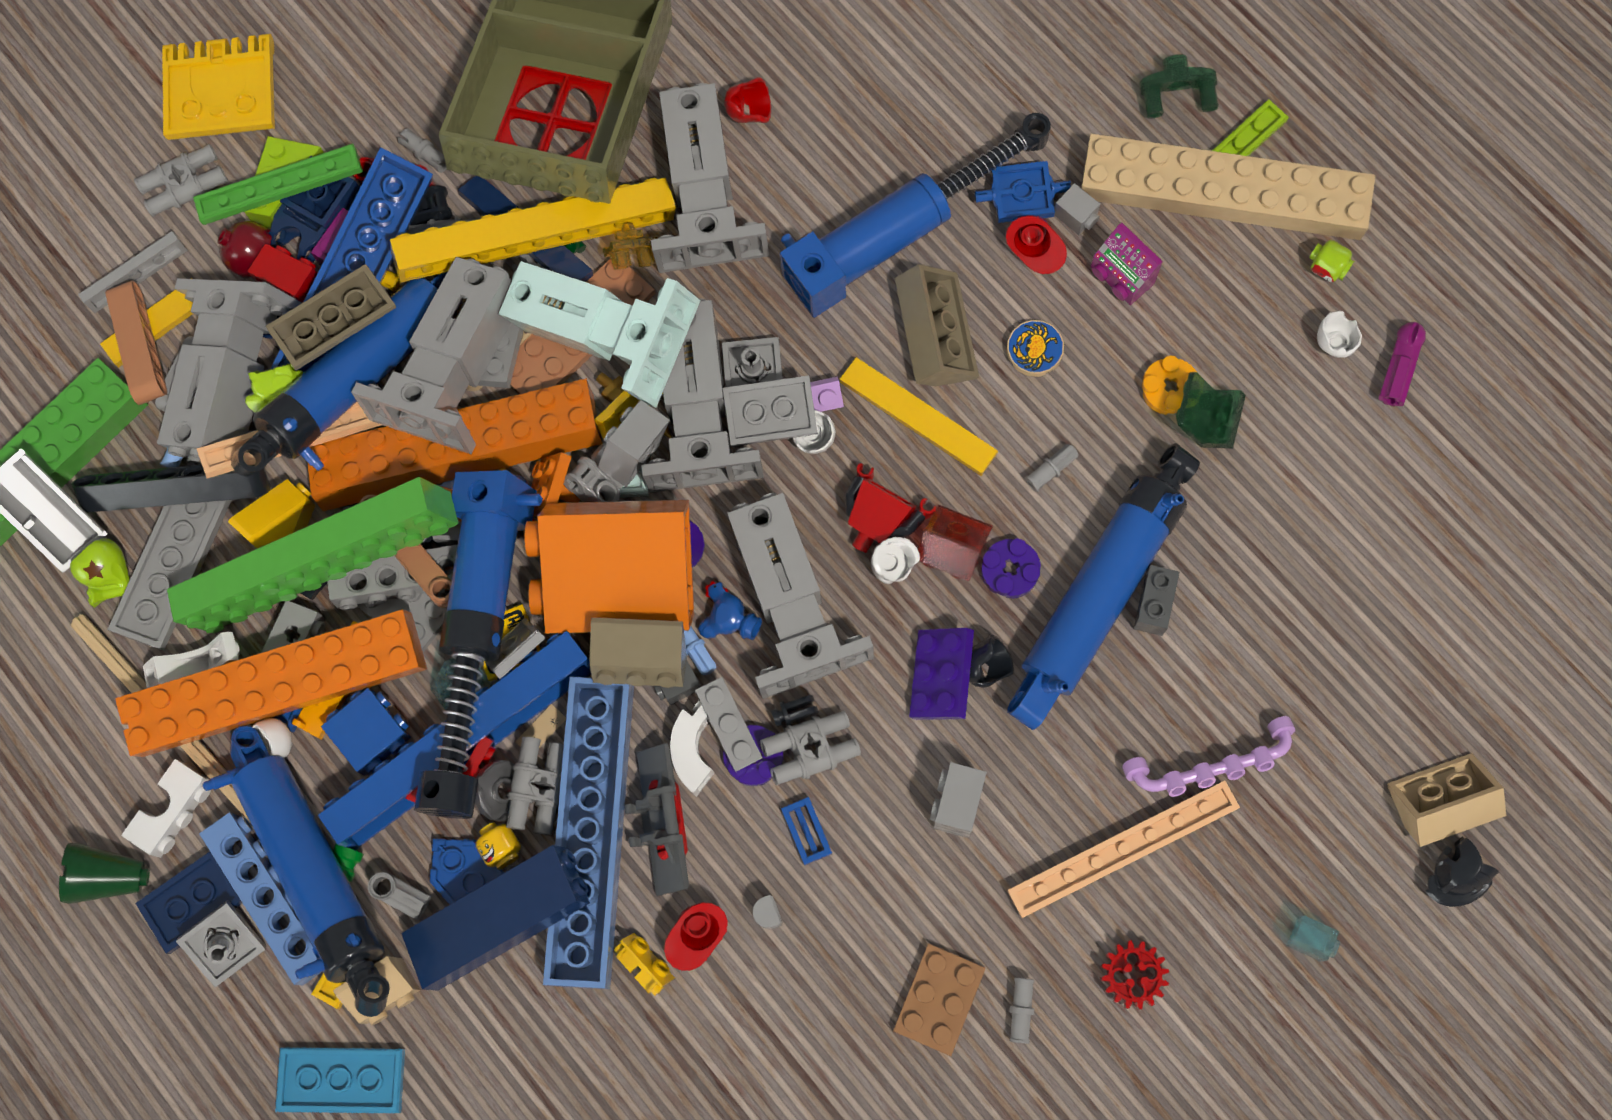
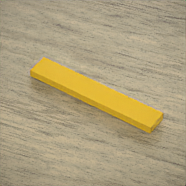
M857 357L840 378L841 384L980 476L983 475L998 454V450Z

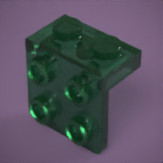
M1190 372L1183 387L1184 395L1181 407L1176 415L1178 426L1200 447L1233 449L1246 395L1242 390H1215L1197 372Z

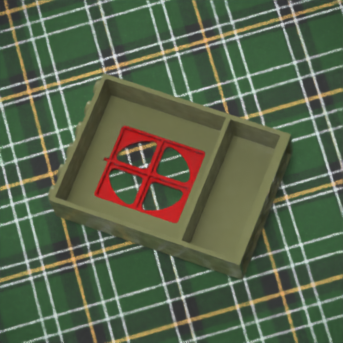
M492 0L439 132L447 170L458 174L475 175L487 180L504 181L511 185L532 187L539 191L546 190L561 193L567 197L575 196L592 202L610 204L672 25L671 0ZM548 84L560 86L552 110L549 113L517 107V104L525 95L538 87ZM574 88L580 89L590 97L597 113V118L594 122L591 123L561 116L570 90ZM517 118L545 125L537 150L520 147L515 143L510 132L511 120ZM558 128L590 134V138L586 143L571 154L563 156L548 152L554 133Z

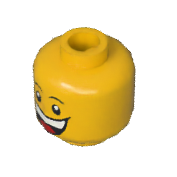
M493 822L479 831L481 836L477 839L475 847L488 867H497L500 870L519 858L517 853L520 851L521 844L512 829L507 828L506 824L497 826Z

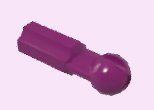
M1417 322L1405 323L1397 331L1395 347L1378 397L1386 405L1394 407L1403 406L1421 347L1426 341V331Z

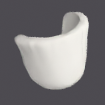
M901 537L888 538L874 549L871 558V568L876 578L884 584H891L894 581L900 582L908 577L913 566L920 560V554L917 547L909 539Z

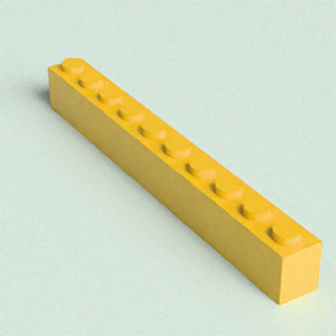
M650 178L643 183L618 186L614 191L610 204L592 202L575 196L566 197L562 201L554 203L542 202L532 208L523 210L516 208L496 216L491 214L485 215L474 221H458L447 227H431L420 233L400 234L390 239V248L401 283L448 272L456 257L465 260L474 259L484 264L674 220L676 205L667 179Z

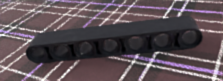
M202 465L86 475L74 480L71 484L79 506L87 513L255 498L263 496L271 490L265 467L252 476L245 477L235 471H231L207 479Z

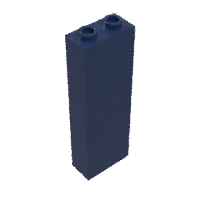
M552 845L401 933L422 990L439 991L590 904L587 897L588 888L585 881L577 873L575 868L576 859L573 853L565 847Z

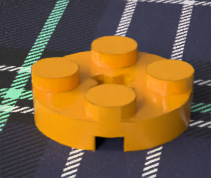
M1166 356L1164 359L1157 360L1151 364L1146 370L1142 380L1143 398L1146 404L1159 414H1182L1195 404L1202 381L1197 371L1188 362L1175 356ZM1165 381L1176 382L1178 391L1170 390L1167 392L1165 390Z

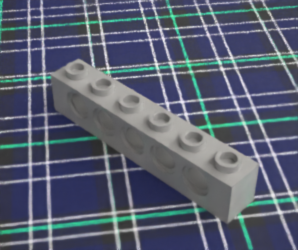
M458 545L428 549L426 552L444 570L447 566H454ZM395 556L377 559L369 567L354 569L347 572L344 578L328 581L329 600L342 610L357 608V604H363L364 602H369L370 605H380L386 603L387 599L392 598L410 600L416 597V593H425ZM453 573L450 574V575H448V578H449L451 581H452ZM396 575V580L393 584L389 586L384 585V581L388 576ZM367 580V584L362 590H355L356 584L359 581ZM446 589L441 590L438 595L445 593Z

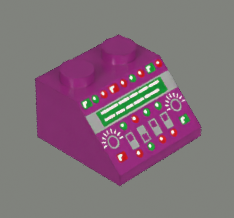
M1121 222L1093 256L1091 268L1093 274L1100 281L1105 280L1112 287V291L1121 301L1125 300L1131 306L1155 284L1163 261Z

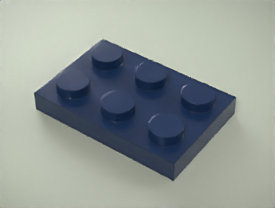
M208 852L135 904L165 953L171 954L180 948L176 942L179 936L228 900L234 908L240 906L242 902L211 852Z

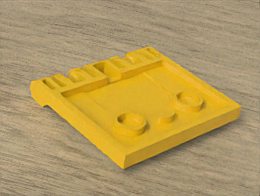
M261 34L258 40L255 35L248 36V52L242 53V43L239 37L231 39V53L227 38L207 40L206 50L203 42L197 41L194 43V58H189V49L186 43H179L178 49L175 44L163 45V135L167 140L275 129L274 41L271 34Z

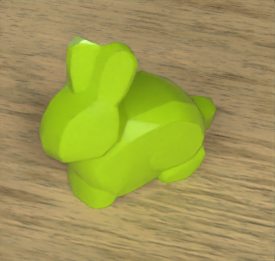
M291 364L278 366L262 372L258 370L249 372L248 375L251 380L253 393L245 397L246 405L256 413L274 396L283 392L304 372L295 370Z

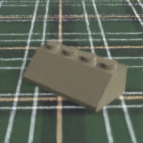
M365 264L265 327L293 368L298 370L396 308V305Z
M918 264L895 277L897 295L916 384L937 387L979 378L958 274Z

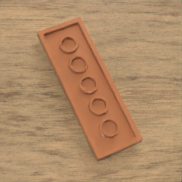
M616 254L594 273V276L586 281V283L607 289L624 303L630 305L634 304L635 299L648 302L656 294L655 289ZM532 334L519 347L510 386L518 394H523L563 384L592 355Z

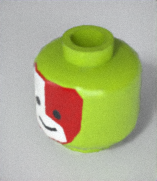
M1328 240L1324 245L1318 243L1309 256L1313 260L1311 271L1329 282H1335L1337 279L1342 281L1355 262L1351 259L1352 251L1334 240Z

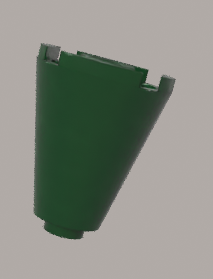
M68 843L61 862V866L65 867L63 876H59L60 902L72 904L141 892L143 886H148L150 869L145 868L143 861L79 843Z

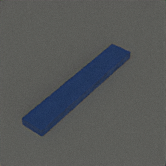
M479 176L473 177L458 189L459 195L483 216L490 214L496 216L519 208L491 183ZM564 245L528 253L547 270L583 282L594 276L593 270Z

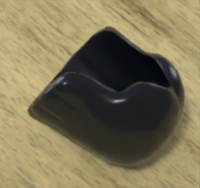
M990 635L972 647L969 682L975 687H989L995 682L1013 674L1014 666L1010 653L997 636ZM984 663L989 666L986 678L981 667Z

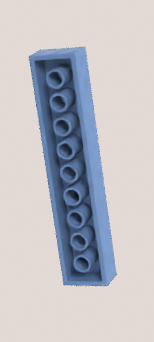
M570 677L555 845L565 847L573 853L576 859L575 868L577 873L587 885V897L590 904L548 927L543 985L596 989L611 988L634 686L603 685L601 683H593L592 678Z

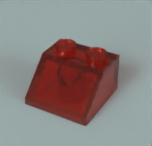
M938 505L924 530L918 548L920 554L919 562H922L929 568H937L950 573L951 576L957 579L970 581L993 526Z

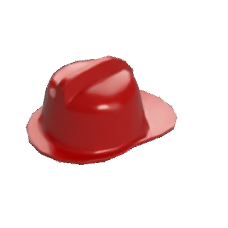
M1034 215L1022 216L1014 220L1007 228L1006 240L1008 246L1034 272L1051 274L1058 271L1064 265L1067 257L1066 245L1042 217Z
M706 902L692 905L681 912L678 921L670 930L664 945L666 959L672 967L681 971H691L700 967L708 959L727 932L728 921L725 912L719 906Z

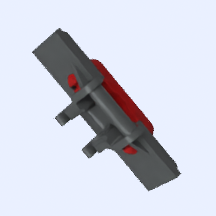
M664 743L637 752L643 799L636 800V804L624 805L625 814H641L644 834H640V837H630L629 846L650 847L656 896L688 889L689 884L685 859L688 848L680 790L674 780L669 745Z

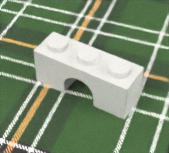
M175 759L158 782V785L164 788L170 796V805L167 811L155 817L151 813L139 810L121 836L149 855L161 858L163 854L168 853L174 846V838L178 832L190 823L193 818L192 812L197 805L205 801L209 796L211 790L205 791L203 782L210 779L188 764Z

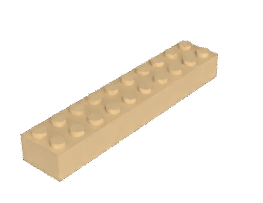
M1090 134L1081 189L1098 202L1361 240L1369 227L1375 175Z

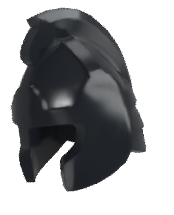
M1463 836L1454 844L1455 854L1452 859L1448 855L1453 849L1446 846L1436 862L1434 875L1428 878L1426 893L1434 901L1444 906H1464L1476 901L1487 892L1492 885V879L1499 873L1493 866L1483 863L1476 846Z

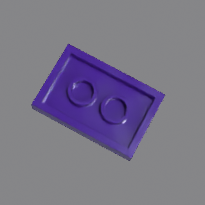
M970 628L918 630L909 718L915 720L966 719L974 630Z

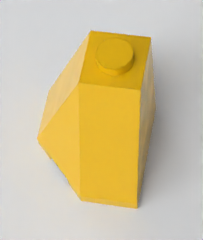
M286 479L267 494L232 516L228 522L258 549L307 527L315 504L308 499L311 493L300 482L294 486Z

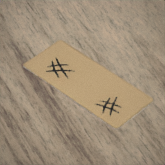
M551 704L516 740V743L521 747L522 737L541 739L540 748L561 726L566 717Z

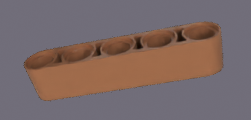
M134 280L106 290V299L132 398L138 405H142L167 395V387L151 324L139 286Z

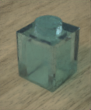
M1303 915L1297 917L1286 946L1320 962L1328 961L1329 957L1334 958L1339 949L1340 941L1337 940L1340 931Z

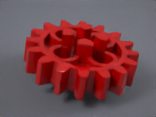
M1132 940L1127 941L1125 950L1120 944L1116 945L1115 950L1117 954L1114 955L1108 952L1106 957L1110 960V963L1101 964L1100 967L1107 971V975L1100 977V981L1109 983L1104 992L1115 993L1112 1001L1114 1003L1119 1002L1121 999L1124 1000L1125 1009H1129L1132 1002L1135 1003L1137 1010L1143 1009V1001L1149 1006L1155 1005L1152 997L1155 995L1162 998L1164 994L1159 990L1160 986L1169 985V982L1162 979V975L1169 973V969H1161L1160 966L1165 958H1155L1154 954L1157 948L1152 947L1146 951L1145 942L1143 941L1138 944L1137 948H1134ZM1130 953L1135 954L1137 957V963L1134 965L1136 971H1144L1148 967L1153 968L1155 971L1153 979L1148 977L1137 979V985L1142 988L1140 997L1132 994V988L1135 985L1133 979H1125L1122 983L1114 980V973L1116 971L1121 973L1132 971V965L1127 962V956Z

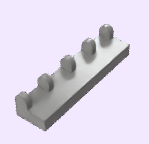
M171 231L79 293L78 296L87 307L96 313L108 305L105 294L106 290L134 280L138 285L188 250L176 233Z

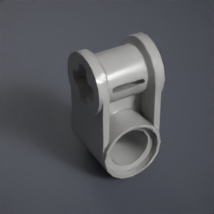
M581 457L577 461L575 469L571 473L566 474L564 480L565 487L582 502H618L620 498L618 486L597 468L598 465L588 457ZM599 492L603 494L605 501L600 497Z

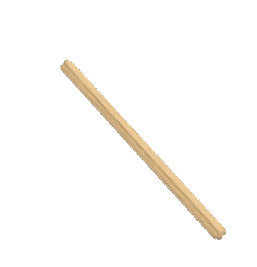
M81 614L72 620L71 627L131 693L147 688L146 681L85 615ZM200 740L180 746L210 779L227 772L224 766ZM232 784L219 788L249 821Z

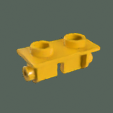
M635 932L620 941L621 943L614 949L617 953L616 958L630 973L639 966L641 971L634 978L648 994L652 993L656 996L663 990L664 985L675 979L670 973L668 965L661 959H658L649 949L648 943L642 937L637 936Z

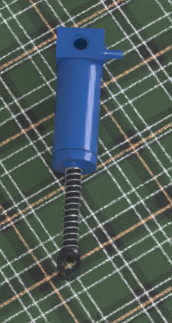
M1041 113L1029 114L1024 119L1022 126L1014 131L1015 135H1011L1010 139L1006 138L1004 143L1000 142L998 146H993L992 150H987L986 154H981L980 158H975L974 162H969L968 166H963L962 170H957L955 174L951 173L949 178L945 177L943 182H938V185L927 174L921 173L820 239H818L813 231L795 242L790 234L783 235L781 242L786 249L780 252L782 276L813 318L817 317L846 298L847 285L951 218V211L947 202L949 197H954L956 193L959 194L960 190H965L966 186H971L974 181L978 182L980 177L984 178L985 174H990L991 170H996V167L1002 166V163H1008V159H1014V155H1020L1022 150L1028 152L1030 150L1038 151L1043 149L1047 145L1051 128L1048 117ZM1031 130H1038V131H1040L1041 133H1040V134H1033V133H1031L1030 131H1031Z

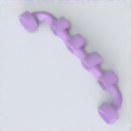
M1278 717L1267 726L1272 739L1280 740L1278 745L1270 748L1260 746L1252 750L1251 753L1242 756L1232 754L1223 758L1221 762L1210 765L1208 763H1200L1194 766L1192 770L1181 773L1179 771H1171L1165 774L1163 778L1156 780L1146 777L1150 770L1146 760L1142 757L1126 761L1122 768L1127 780L1135 781L1142 789L1150 792L1167 790L1170 796L1175 797L1186 791L1185 784L1195 781L1199 788H1208L1216 782L1214 776L1226 773L1229 780H1236L1245 774L1244 768L1255 765L1259 772L1270 770L1275 765L1273 759L1285 755L1291 748V735L1295 732V727L1289 717Z

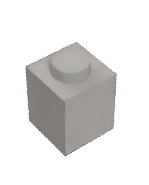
M1074 183L1056 202L1055 216L1080 235L1085 229L1090 230L1099 220L1100 203Z

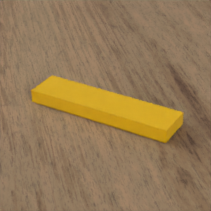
M174 290L147 309L155 341L194 314L191 312L193 302L185 299V294ZM114 333L100 343V345L119 368L123 364Z

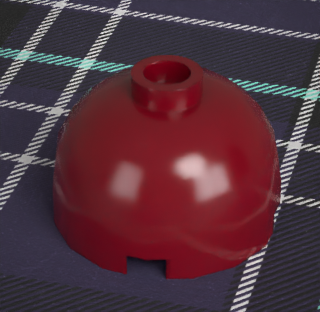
M240 221L233 224L229 229L224 228L218 237L217 243L220 244L219 254L226 268L244 279L250 278L251 276L247 271L264 244L270 245L272 236L268 232L271 230L253 221Z

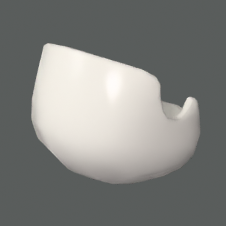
M1343 311L1330 312L1321 321L1317 333V341L1320 348L1326 353L1337 358H1345L1351 356L1361 345L1362 334L1357 326V321L1346 319Z
M817 410L814 411L818 434L793 438L795 445L808 454L825 452L833 444L836 435L835 425L831 418Z
M265 718L252 726L259 733L270 756L285 758L290 753L293 745L291 732L281 720Z

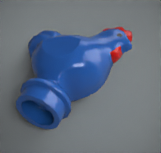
M710 582L705 587V596L711 598L714 601L710 616L700 622L698 627L700 635L711 639L715 638L718 634L728 635L739 630V634L743 639H755L761 628L762 619L757 617L755 613H749L746 616L743 602L738 597L730 594L728 589L723 587L722 582Z

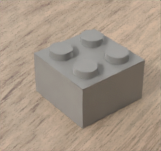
M642 400L638 402L634 409L630 406L626 409L620 418L622 423L618 428L613 426L604 438L606 443L598 453L601 456V460L597 468L625 487L630 484L641 470L642 465L656 451L670 419Z
M950 762L949 770L942 769L937 791L943 792L941 800L935 798L930 815V820L935 821L934 829L965 838L970 837L986 771Z

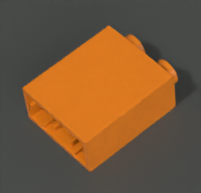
M689 500L547 503L538 514V521L526 522V554L528 557H540L542 578L530 580L529 608L531 615H544L545 633H564L566 631L568 633L591 632V618L683 621L684 630L690 629L694 617Z

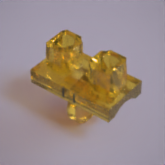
M625 222L622 225V230L614 233L617 241H611L609 247L602 249L604 257L611 258L614 270L629 268L632 265L631 254H636L639 267H650L656 263L651 240L658 239L659 237L642 238V229L635 230L632 222Z

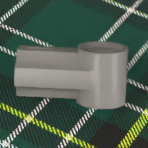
M385 872L376 873L368 882V891L373 898L385 902L416 920H419L425 912L431 899L430 895ZM387 878L391 883V889L387 894L381 895L378 891V884L381 880Z

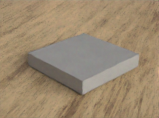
M524 618L502 638L499 659L485 662L497 677L501 679L540 644L545 637L527 618Z

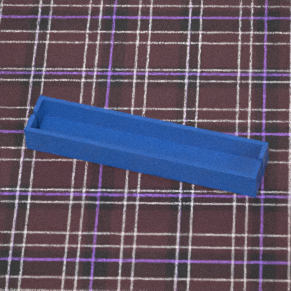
M567 631L563 634L557 633L546 642V647L539 652L533 651L522 659L523 664L514 670L511 669L501 679L497 678L498 682L490 688L484 687L475 693L479 700L473 703L477 712L471 714L475 723L469 727L473 732V735L467 739L471 743V747L466 749V753L469 756L473 753L478 742L486 736L495 740L492 744V747H495L569 691L570 677L587 678L591 675L589 659ZM438 723L430 726L423 733L424 737L416 743L410 742L403 746L398 752L400 755L396 758L380 763L373 770V775L366 780L360 779L348 788L350 792L341 798L336 797L324 805V811L318 817L338 845L353 850L358 849L415 806V802L405 798L418 787L420 771L438 770L439 761H436L435 758H440L441 749H438L437 746H442L443 738L439 734H444L445 726Z

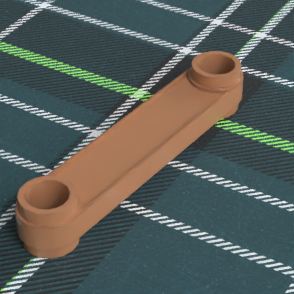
M366 495L360 500L359 503L366 501L372 497H375L376 495ZM421 544L398 550L394 556L435 605L447 608L449 594L444 598L437 597L441 590L451 588L452 581Z

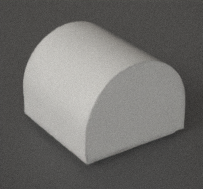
M767 895L755 903L753 917L761 927L775 929L782 926L783 922L773 896Z

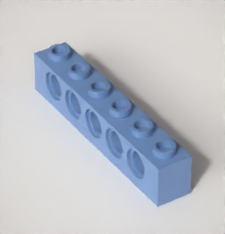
M229 812L200 832L199 835L292 983L303 986L320 974L317 973L302 979H297L295 975L297 969L317 960L312 950L313 947L273 867L267 860V855L260 841H255L250 833L253 830L252 825L245 816L242 815L240 817ZM241 840L242 849L238 854L234 855L233 845L236 841ZM256 864L258 874L254 879L250 880L248 871L252 865ZM269 889H272L274 898L271 903L266 905L264 894ZM284 914H288L290 923L286 929L282 930L279 925L280 918ZM300 939H303L306 943V948L301 955H298L295 951V945Z

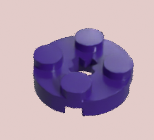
M1018 538L1005 539L993 544L985 553L981 574L985 585L990 591L1006 596V598L1014 599L1022 597L1033 590L1040 577L1041 563L1036 551L1024 540ZM1007 562L1018 565L1016 575L1012 576L1010 572L1005 573L1003 571Z
M749 725L747 728L759 752L762 753V759L736 772L725 751H723V759L730 775L738 782L746 786H761L772 779L770 769L783 764L784 753L782 751L765 757L760 747V740L776 734L763 726Z

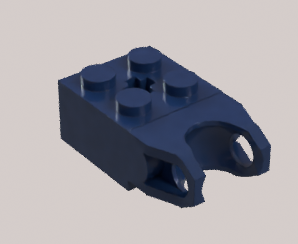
M346 177L281 199L280 202L282 204L274 215L271 231L269 232L272 236L270 246L276 248L279 245L282 247L292 239L301 237L296 259L305 258L307 252L310 249L311 251L342 208L349 211L360 186L355 180ZM281 231L280 238L276 241V236ZM310 251L309 256L305 259L314 263L316 259Z

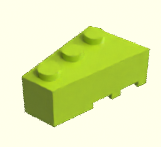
M268 136L255 176L308 159L310 156L314 157L323 154L324 151L319 146ZM278 200L245 211L244 213L251 221L271 228L274 215L282 203Z

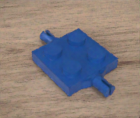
M1048 161L998 166L996 170H991L992 188L990 190L975 191L976 203L993 201L997 211L998 223L1013 222L1019 217L1028 215L1051 218L1055 215L1054 195L1066 193L1071 187V181L1053 182L1049 174Z

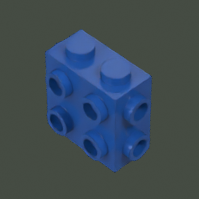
M367 688L365 691L360 690L350 698V703L343 709H337L330 713L326 718L327 722L321 726L356 772L364 776L366 774H373L375 767L382 763L389 755L398 754L399 750L407 744L406 741L411 738L406 731L409 727L408 723L399 713L394 716L388 709L391 703L381 691L376 694Z

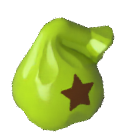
M102 538L95 540L70 563L73 577L81 584L88 586L86 591L89 596L88 602L94 608L107 599L123 596L130 581L124 554L121 548L110 539Z

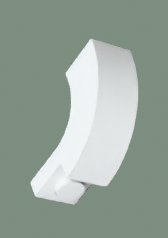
M699 700L693 708L695 712L693 716L684 709L681 711L674 724L670 741V752L674 769L682 783L696 797L714 775V771L702 761L699 754L698 745L701 733L710 722Z

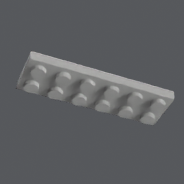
M232 500L163 506L107 630L162 651L165 650L176 626V622H173L167 589L199 574Z

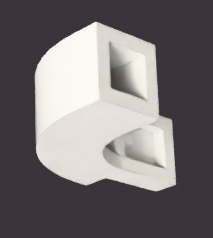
M221 632L206 646L190 652L153 656L143 665L147 688L239 660V645L234 640L233 632Z

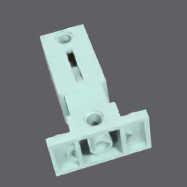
M520 261L517 270L513 274L512 283L503 301L499 315L527 333L608 361H610L612 355L617 356L630 365V368L624 374L621 388L649 406L656 408L701 300L678 281L667 278L664 286L658 292L656 305L635 299L634 304L630 305L624 303L607 289Z

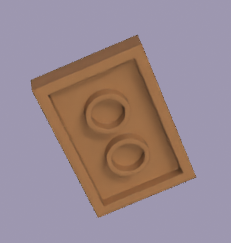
M928 943L893 1032L952 1056L986 968Z

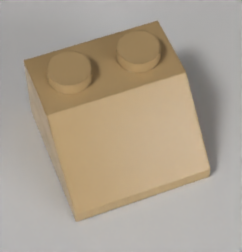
M386 956L375 963L378 972L386 978L390 986L386 1007L377 1016L367 1017L356 1010L355 998L347 982L333 990L336 997L358 1023L368 1024L370 1022L371 1026L388 1017L386 1013L388 1010L396 1005L398 1009L402 1008L415 999L413 995L419 992L420 988L403 958ZM368 992L365 994L367 997L373 999L379 997L378 994L374 992Z

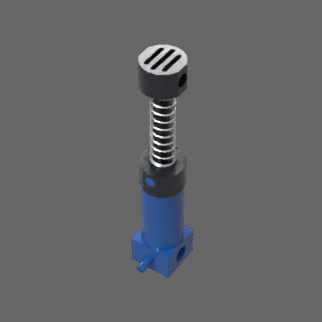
M507 470L455 473L452 500L456 515L462 521L439 651L456 659V663L450 665L455 668L454 675L448 676L449 679L453 680L452 687L446 688L451 693L450 699H445L449 703L448 710L443 711L444 714H447L446 722L441 723V725L445 726L444 734H439L443 738L442 746H437L438 749H441L440 758H435L436 761H439V768L433 771H420L414 810L426 815L455 819L473 818L479 779L462 773L468 770L464 765V761L470 757L466 753V749L471 747V743L467 739L473 735L469 727L475 723L471 714L477 712L473 703L479 700V697L475 694V691L481 688L477 682L482 677L479 668L484 666V661L499 659L505 623L503 619L517 530H525L526 522L533 520L534 507L540 506L542 503V496L537 494L534 488Z

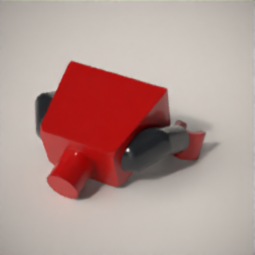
M863 463L857 465V476L853 478L845 493L846 515L849 517L848 525L859 531L852 543L853 547L867 553L874 540L881 544L882 541L888 538H905L913 534L925 519L933 516L936 506L931 511H926L923 508L928 500L927 498L922 499L917 510H915L917 507L915 504L873 481V467L868 474L861 473Z

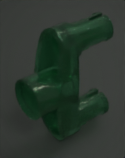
M1183 54L1166 57L1162 61L1163 71L1148 75L1139 82L1141 95L1145 99L1147 118L1150 119L1161 117L1164 113L1160 92L1196 88L1199 89L1203 112H1212L1219 107L1215 87L1218 84L1216 71L1205 67H1189L1187 56Z

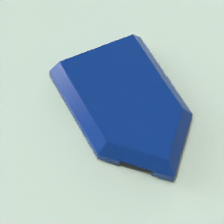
M433 839L430 883L449 905L505 873L502 869L498 870L497 867H488L484 863L475 847L476 840Z

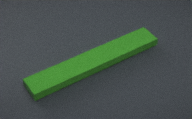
M350 144L194 196L193 198L199 221L206 225L361 173L363 170L357 149L354 144Z

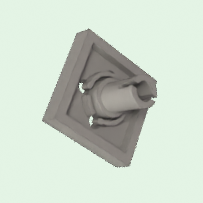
M779 337L722 343L726 387L756 383V380L760 383L783 379ZM764 366H766V369H769V366H771V370H764Z
M228 900L176 940L178 945L214 987H217L266 949L264 942ZM209 928H214V929H216V934L212 935L213 932H214L213 930H210L209 933H208V929H209ZM237 930L239 935L236 936V932H233L231 936L230 931Z

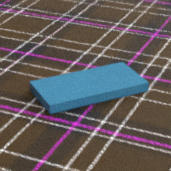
M280 1048L275 1112L401 1113L405 1049Z

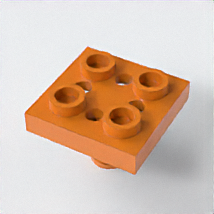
M560 452L539 459L535 463L532 470V477L534 479L531 487L537 491V494L542 496V503L540 506L534 507L533 517L538 516L547 503H558L559 499L569 503H579L580 499L564 485L572 456Z

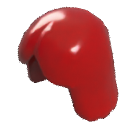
M757 77L748 82L735 84L726 91L724 106L726 113L732 120L738 123L769 122L771 118V100L768 86L763 78ZM744 104L749 106V115L744 114Z

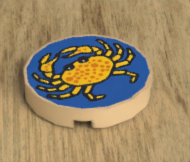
M1030 320L1021 323L1012 330L1007 342L1008 359H1010L1013 367L1018 372L1027 376L1040 377L1046 375L1059 366L1064 354V341L1060 332L1053 325L1041 320Z

